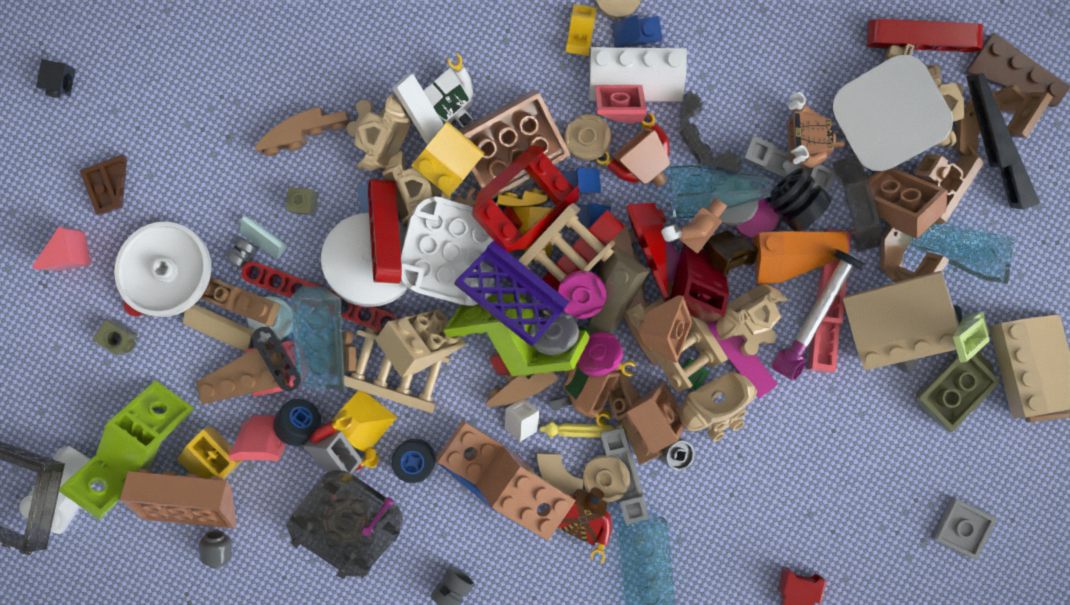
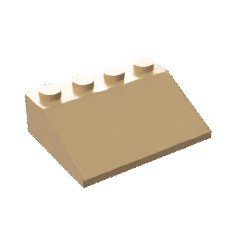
M942 270L843 296L850 327L864 370L956 350L953 336L959 326V321Z
M1060 314L1020 319L990 326L989 329L1012 419L1069 410L1070 351Z

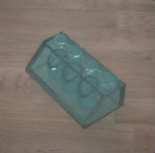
M302 286L291 296L296 369L301 376L300 386L343 391L345 385L341 298L326 288Z
M664 517L649 518L648 520L627 525L625 521H617L625 605H676L669 530L666 519Z

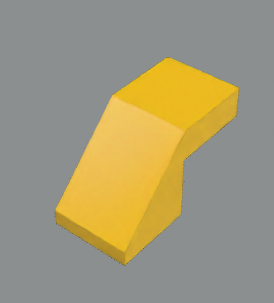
M579 4L573 5L566 53L589 56L596 7Z

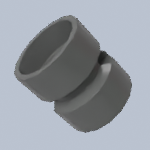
M679 437L677 442L661 449L663 455L657 459L673 470L683 471L693 463L695 451L689 442Z
M450 567L442 578L443 583H438L430 596L438 605H461L463 603L462 596H468L475 583L461 570Z

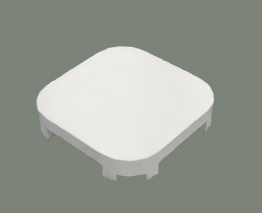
M898 55L890 58L847 83L837 92L833 102L835 118L858 160L865 167L875 171L892 169L929 148L940 144L949 135L954 119L949 106L925 64L920 59L911 55Z
M431 197L422 200L414 207L401 249V282L407 289L462 305L475 306L478 304L454 285L455 280L493 241L472 217L473 207L450 201L443 197ZM484 261L480 264L481 272H493V269ZM466 278L464 280L470 287H478L477 278ZM482 278L483 287H493L494 278ZM485 293V299L491 296L492 293Z

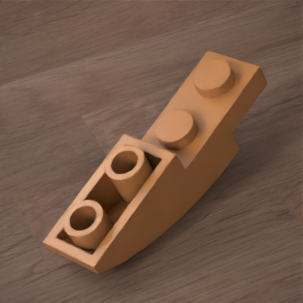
M320 107L306 110L288 118L270 130L255 145V149L265 156L279 154L278 151L283 149L288 151L299 150L302 148L301 145L308 144L307 134L309 137L323 134L322 131L328 129L332 131L344 130L346 125L351 122L350 116L346 111L325 115L324 110Z
M210 277L208 286L200 298L271 327L281 307L279 303Z
M618 369L617 372L620 373V376L608 401L616 421L622 420L639 465L645 464L663 454L661 450L652 454L649 448L646 449L640 440L641 435L639 431L629 423L627 411L641 396L629 378L622 373V370Z
M554 372L531 374L529 378L523 375H510L505 379L507 384L499 389L497 386L487 394L489 399L486 401L488 407L524 400L547 388L559 378Z

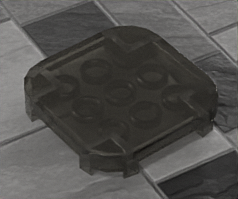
M333 470L325 473L297 506L286 527H288V533L292 539L290 543L296 549L301 544L338 569L336 576L345 579L346 576H361L363 578L369 573L370 568L393 541L396 542L403 525V515L400 509L393 503L374 525L371 535L365 536L362 533L364 526L371 523L383 507L386 497L355 475L342 470Z

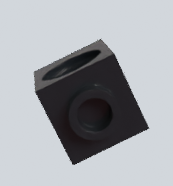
M41 59L36 88L45 91V95L58 99L61 98V95L71 97L76 69L65 63Z

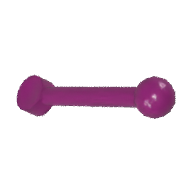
M386 498L383 507L371 523L364 526L362 533L365 536L371 535L374 525L386 509L393 505L394 501L392 498Z

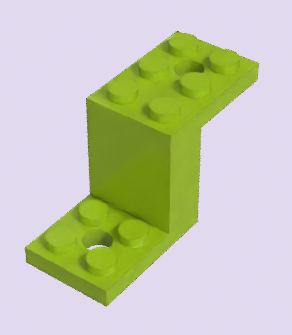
M502 294L503 303H515L513 294ZM518 294L520 303H527L523 294ZM497 295L489 296L486 299L490 303H498ZM460 304L443 329L447 337H462L468 334L487 332L511 376H527L530 374L573 370L590 338L586 330L579 331L576 343L569 350L558 355H546L539 352L534 346L531 347L479 304L475 306ZM504 309L507 317L517 319L516 309ZM521 309L523 319H534L531 309ZM524 324V330L528 334H530L533 324Z
M155 380L106 423L96 455L60 487L59 492L100 520L120 501L127 472H137L138 469L150 470L160 443L192 413L194 407ZM152 408H161L165 413L157 414ZM99 483L103 485L104 490L95 491L91 488V485Z

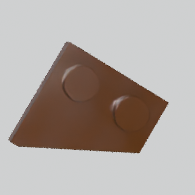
M122 154L80 170L96 215L101 216L123 207L127 168L126 155Z

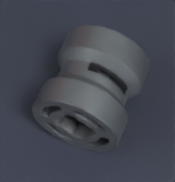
M238 236L234 241L235 246L233 249H229L225 256L243 268L249 262L251 255H255L259 248L243 237Z

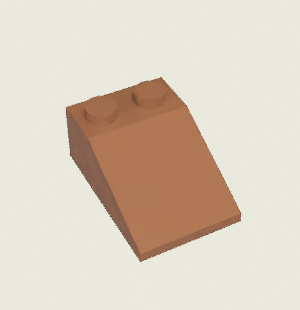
M895 168L886 171H876L855 190V195L893 228L915 239H918L946 212L947 189Z
M664 380L632 404L627 411L629 423L632 427L637 428L641 435L640 440L646 449L649 448L652 454L677 442L684 429L679 414L681 407Z

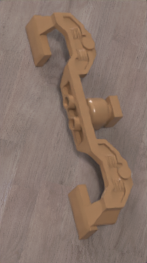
M1010 85L999 91H992L1000 111L1014 115L1007 127L1011 137L1027 138L1053 98L1048 92H1029L1026 96L1016 85ZM972 99L964 108V118L958 120L955 150L961 156L956 164L948 163V160L940 155L925 154L913 173L917 178L947 189L946 212L928 229L947 222L984 164V160L978 152V136L981 132ZM890 225L882 238L880 269L894 283L943 271L949 260L945 256L927 252L916 271L912 272L903 268V254L913 240V237L896 230Z

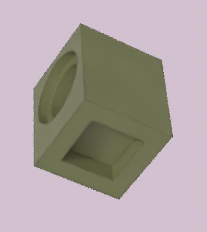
M288 187L286 211L293 214L316 216L318 192L312 189Z
M107 319L103 322L92 340L115 355H124L131 352L135 347V339L138 334L115 319ZM116 333H119L121 337L119 344L114 340Z

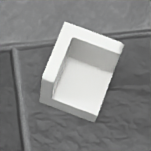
M525 399L506 408L505 430L521 442L537 432L539 410Z

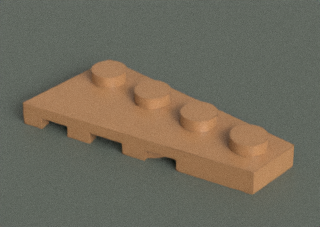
M267 341L268 349H264V351L267 353L273 348H278V345L275 343V345L271 346L269 341ZM257 348L196 381L201 405L279 387ZM274 352L270 357V361L274 366H280L283 363L280 352ZM283 368V369H280V370H276V372H277L278 375H279L281 372H283L284 375H285V377H286V373H285V369H284V368ZM287 378L283 381L285 385L288 384Z

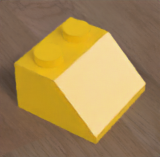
M447 121L411 166L447 196H450L478 163L484 152Z

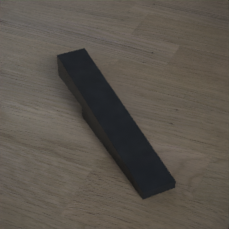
M984 73L966 76L989 166L1000 168L1010 208L1023 210L1040 204Z

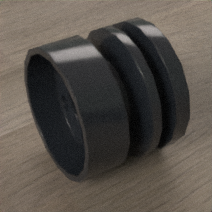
M804 168L796 169L788 174L774 187L766 198V204L771 209L774 208V212L777 215L784 214L782 220L794 232L802 231L813 224L823 215L832 201V197L820 185L813 187L815 179L808 176V172Z

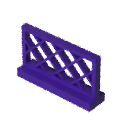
M494 241L487 246L486 250L454 283L455 286L531 347L553 322L560 317L570 302ZM484 261L493 269V272H481L480 264ZM466 278H477L478 287H470L464 280ZM482 278H494L495 287H483ZM499 278L508 280L512 284V288L500 287ZM485 293H496L498 303L487 301ZM502 294H513L515 303H503ZM518 294L527 295L531 299V303H520ZM504 309H516L517 319L507 317ZM521 309H532L534 319H523ZM538 309H544L552 316L549 319H539ZM524 324H535L537 333L534 337L524 330Z

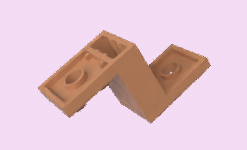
M465 420L460 423L436 458L438 463L475 484L493 509L546 540L550 539L576 501L569 494L536 475L518 453ZM467 448H475V452L471 457H464V451ZM542 503H547L546 510L538 513V506Z

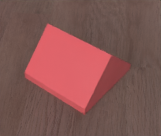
M59 226L32 267L36 270L62 271L91 265L85 232L79 229Z

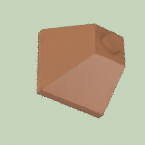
M678 295L648 311L638 328V333L645 346L675 363L678 362L693 322L684 297Z

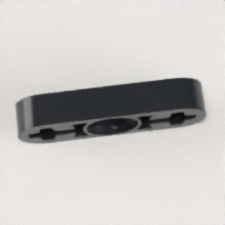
M269 327L256 329L252 337L253 342L279 387L284 391L297 389L301 384V376L275 331ZM262 331L265 334L270 333L269 343L271 346L276 343L278 348H273L265 353L264 349H268V346L265 342H259L261 338L260 333ZM274 352H280L284 356V362L280 366H274L270 361V357ZM287 364H289L290 369H287L286 372L289 376L294 375L296 378L293 381L294 386L292 387L290 384L285 385L283 383L286 379L283 372L279 375L276 370L285 368Z

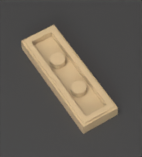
M195 304L185 311L184 325L240 350L251 349L254 330Z

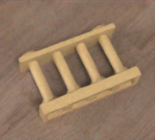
M573 203L564 210L518 261L529 270L531 269L528 266L533 260L536 263L539 261L561 283L567 275L545 255L547 252L544 249L549 243L552 246L555 244L583 271H590L600 259L605 262L614 253L611 248L616 243L612 240L605 247L578 221L579 217L576 214L581 209ZM565 226L571 227L598 253L589 264L562 238L563 235L560 231Z
M674 280L668 283V286H669V300H670V296H671V292H672ZM660 297L646 308H643L640 303L626 311L630 322L637 330L640 322L644 320L646 313L664 303L663 298ZM691 316L693 322L681 352L694 344L700 353L699 358L682 369L678 362H672L650 349L668 377L669 384L675 388L676 392L693 386L688 377L705 364L710 368L722 364L728 359L706 323Z
M368 327L365 330H358L357 335L364 336L365 340L356 365V371L352 372L351 375H344L341 385L433 413L437 402L432 401L433 397L431 395L442 361L449 363L451 357L446 356L432 364L423 392L419 396L410 394L411 390L409 389L413 374L402 377L400 386H397L396 389L387 386L388 382L386 380L392 363L386 355H384L377 379H374V382L365 379V368L379 331Z

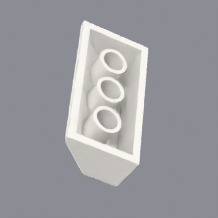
M591 47L589 53V101H596L595 85H642L645 102H682L686 79L687 48Z

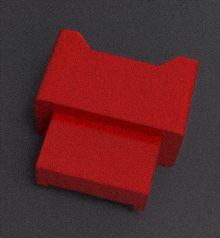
M783 567L778 585V591L782 594L780 605L821 604L827 580L817 574L811 577L797 575L791 572L788 567Z

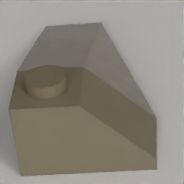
M615 245L611 248L614 253L605 262L601 260L597 276L605 284L607 297L601 311L588 318L586 328L589 330V335L599 332L611 333L613 335L650 270Z

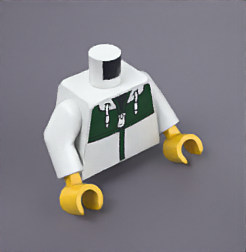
M455 52L457 55L455 63H451L450 59L446 57V62L454 70L449 68L428 86L424 93L442 123L445 124L448 121L451 124L456 120L462 128H465L474 120L466 111L472 105L473 88L471 78L464 65H462V57Z

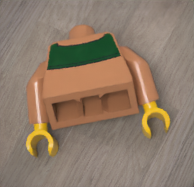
M626 360L624 363L620 362L610 373L596 377L583 373L577 364L573 370L562 371L569 376L564 389L569 394L574 409L591 419L596 418L599 426H606L607 421L601 417L604 416L607 419H611V412L603 408L620 376V373L617 371L619 369L622 370L625 376H632L633 372L627 371L625 366H636V363L632 360Z

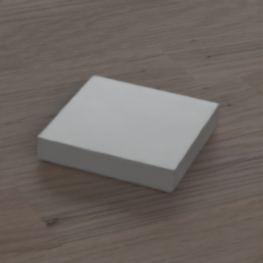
M952 496L932 539L977 561L997 518Z

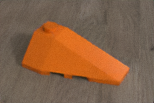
M781 231L758 233L752 238L753 244L759 249L754 263L756 285L782 283L839 260L832 255L836 253V249L849 253L847 232Z

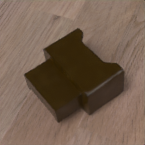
M728 230L711 236L703 246L710 254L709 262L724 276L729 274V270L741 265H753L759 250L744 235L735 237Z

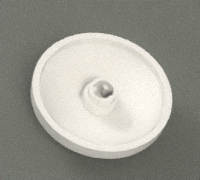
M369 213L356 214L344 219L328 234L322 248L321 265L327 283L339 297L355 305L374 307L390 303L408 290L402 282L400 284L373 282ZM398 221L401 250L407 228Z
M174 222L148 224L129 236L120 248L114 269L116 286L124 301L141 313L155 317H169L180 314L192 307L202 297L208 286L211 276L209 251L203 240L195 232L183 225Z

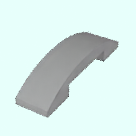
M751 136L743 157L749 163L782 179L796 169L804 168L808 172V176L815 179L813 187L820 185L827 193L836 171L820 164L813 168H808L800 163H789V153L774 147V144L755 136Z
M624 427L600 433L606 455L618 457L625 463L629 471L630 483L627 491L620 498V505L626 525L648 520L649 515L642 485Z

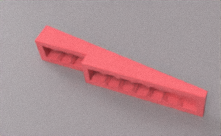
M834 229L826 230V232H847L848 250L850 249L851 232ZM840 259L821 266L816 301ZM847 279L811 340L807 370L825 373L836 372L839 330L844 318L845 305L843 296L846 295Z

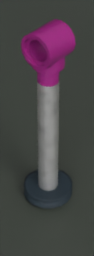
M836 249V253L832 256L840 259L837 267L790 349H782L772 363L774 371L791 381H795L805 367V357L802 355L852 268L855 267L863 271L862 266L867 265L850 253Z

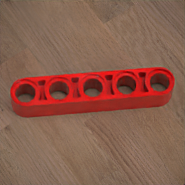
M873 19L867 22L866 46L888 49L891 45L904 47L907 44L914 45L913 50L978 52L983 49L984 26L978 23Z
M369 179L368 210L373 282L400 284L402 262L395 181Z
M607 210L588 230L606 247L625 226ZM582 237L572 246L588 264L598 255ZM566 255L556 263L566 275L581 271ZM548 272L542 280L558 292L560 282Z

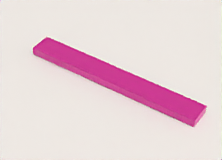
M665 240L668 281L671 282L675 279L680 255L671 243ZM718 320L706 323L737 372L745 375L757 389V398L760 399L778 385L755 354L745 356L741 353L740 346L745 342L741 335L719 341L716 329Z

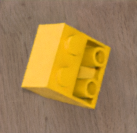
M213 426L203 429L185 446L177 458L191 474L199 475L204 479H210L211 476H219L226 479L244 461H229L232 445Z

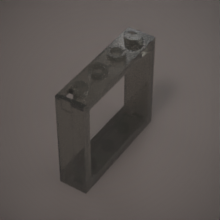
M0 441V460L37 472L25 534L22 535L0 526V542L2 546L16 548L19 550V553L31 555L34 551L46 550L65 463Z

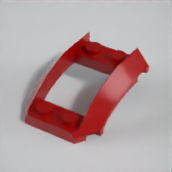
M531 145L476 194V202L471 213L472 217L493 241L507 252L526 249L552 225L569 205L579 200V185L575 188L572 187L543 153L547 149L546 147ZM525 169L554 202L555 206L522 235L491 197Z

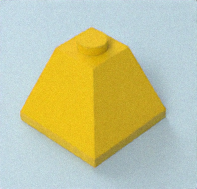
M358 390L341 409L348 411L344 419L353 417L350 427L346 430L337 429L342 431L353 447L366 452L375 446L396 420L397 416L369 393ZM338 414L332 420L333 422L337 420Z

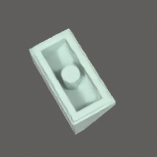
M243 216L241 219L240 232L275 259H278L288 247L286 246L287 244L252 218Z

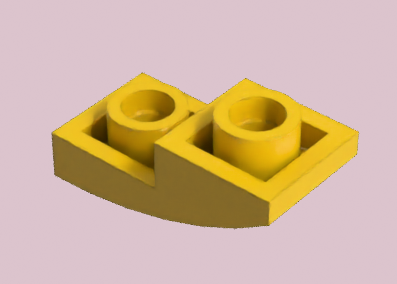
M530 188L529 192L524 191L522 200L518 199L519 195L505 192L504 196L499 195L497 204L499 207L505 208L536 207L546 204L548 196L543 195L544 191Z

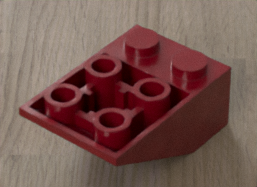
M683 243L670 300L678 295L683 296L690 316L706 323H711L725 317L729 298L727 276L720 273L709 262L710 254L707 251L701 249L696 253Z

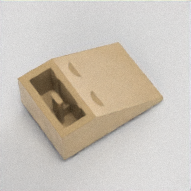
M440 308L389 321L376 338V342L401 378L422 371L466 345L459 336H446L443 329L449 320Z

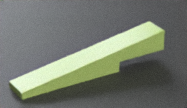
M983 311L964 315L953 336L960 363L967 362L989 342L988 335L990 333Z

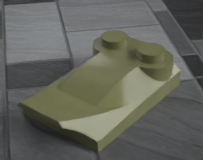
M979 351L967 362L960 363L957 355L927 386L921 387L917 391L915 399L918 405L938 425L948 432H953L991 393L1000 381L994 375V366Z

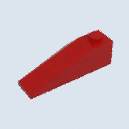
M655 203L629 204L626 206L629 221L665 303L669 301L666 245L661 232L664 229L663 223L667 222L662 209L657 210Z

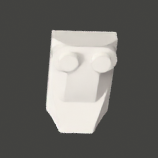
M70 445L65 448H59L29 495L22 499L19 505L21 514L46 531L57 534L65 532L80 506L60 493V487L91 458Z

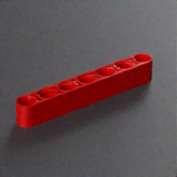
M248 262L242 268V277L248 283L379 332L384 328L383 319L386 316L392 317L393 320L400 319L395 313L380 307L359 306L348 302V311L343 313L339 309V303L344 299L329 288L262 263ZM254 267H258L260 270V275L257 279H253L251 276V270ZM276 275H280L282 278V284L278 288L273 285V279ZM299 283L303 284L305 288L301 296L295 293V287ZM321 291L327 295V300L322 305L317 301V295ZM364 308L370 309L372 313L368 321H364L361 318V311Z

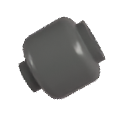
M218 530L206 533L199 542V555L202 564L216 569L227 563L232 556L231 538Z

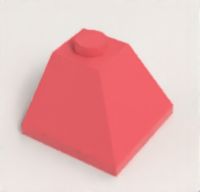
M595 85L597 114L626 124L643 122L647 109L642 85Z

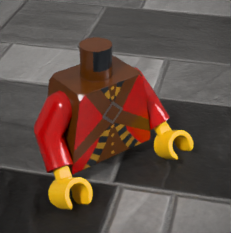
M593 487L589 493L582 489H577L573 494H569L576 501L557 528L593 546L595 543H598L597 548H594L591 552V560H593L595 553L600 552L602 554L601 564L605 560L604 547L608 545L612 532L611 515L606 511L608 504L602 500L604 493L597 487Z

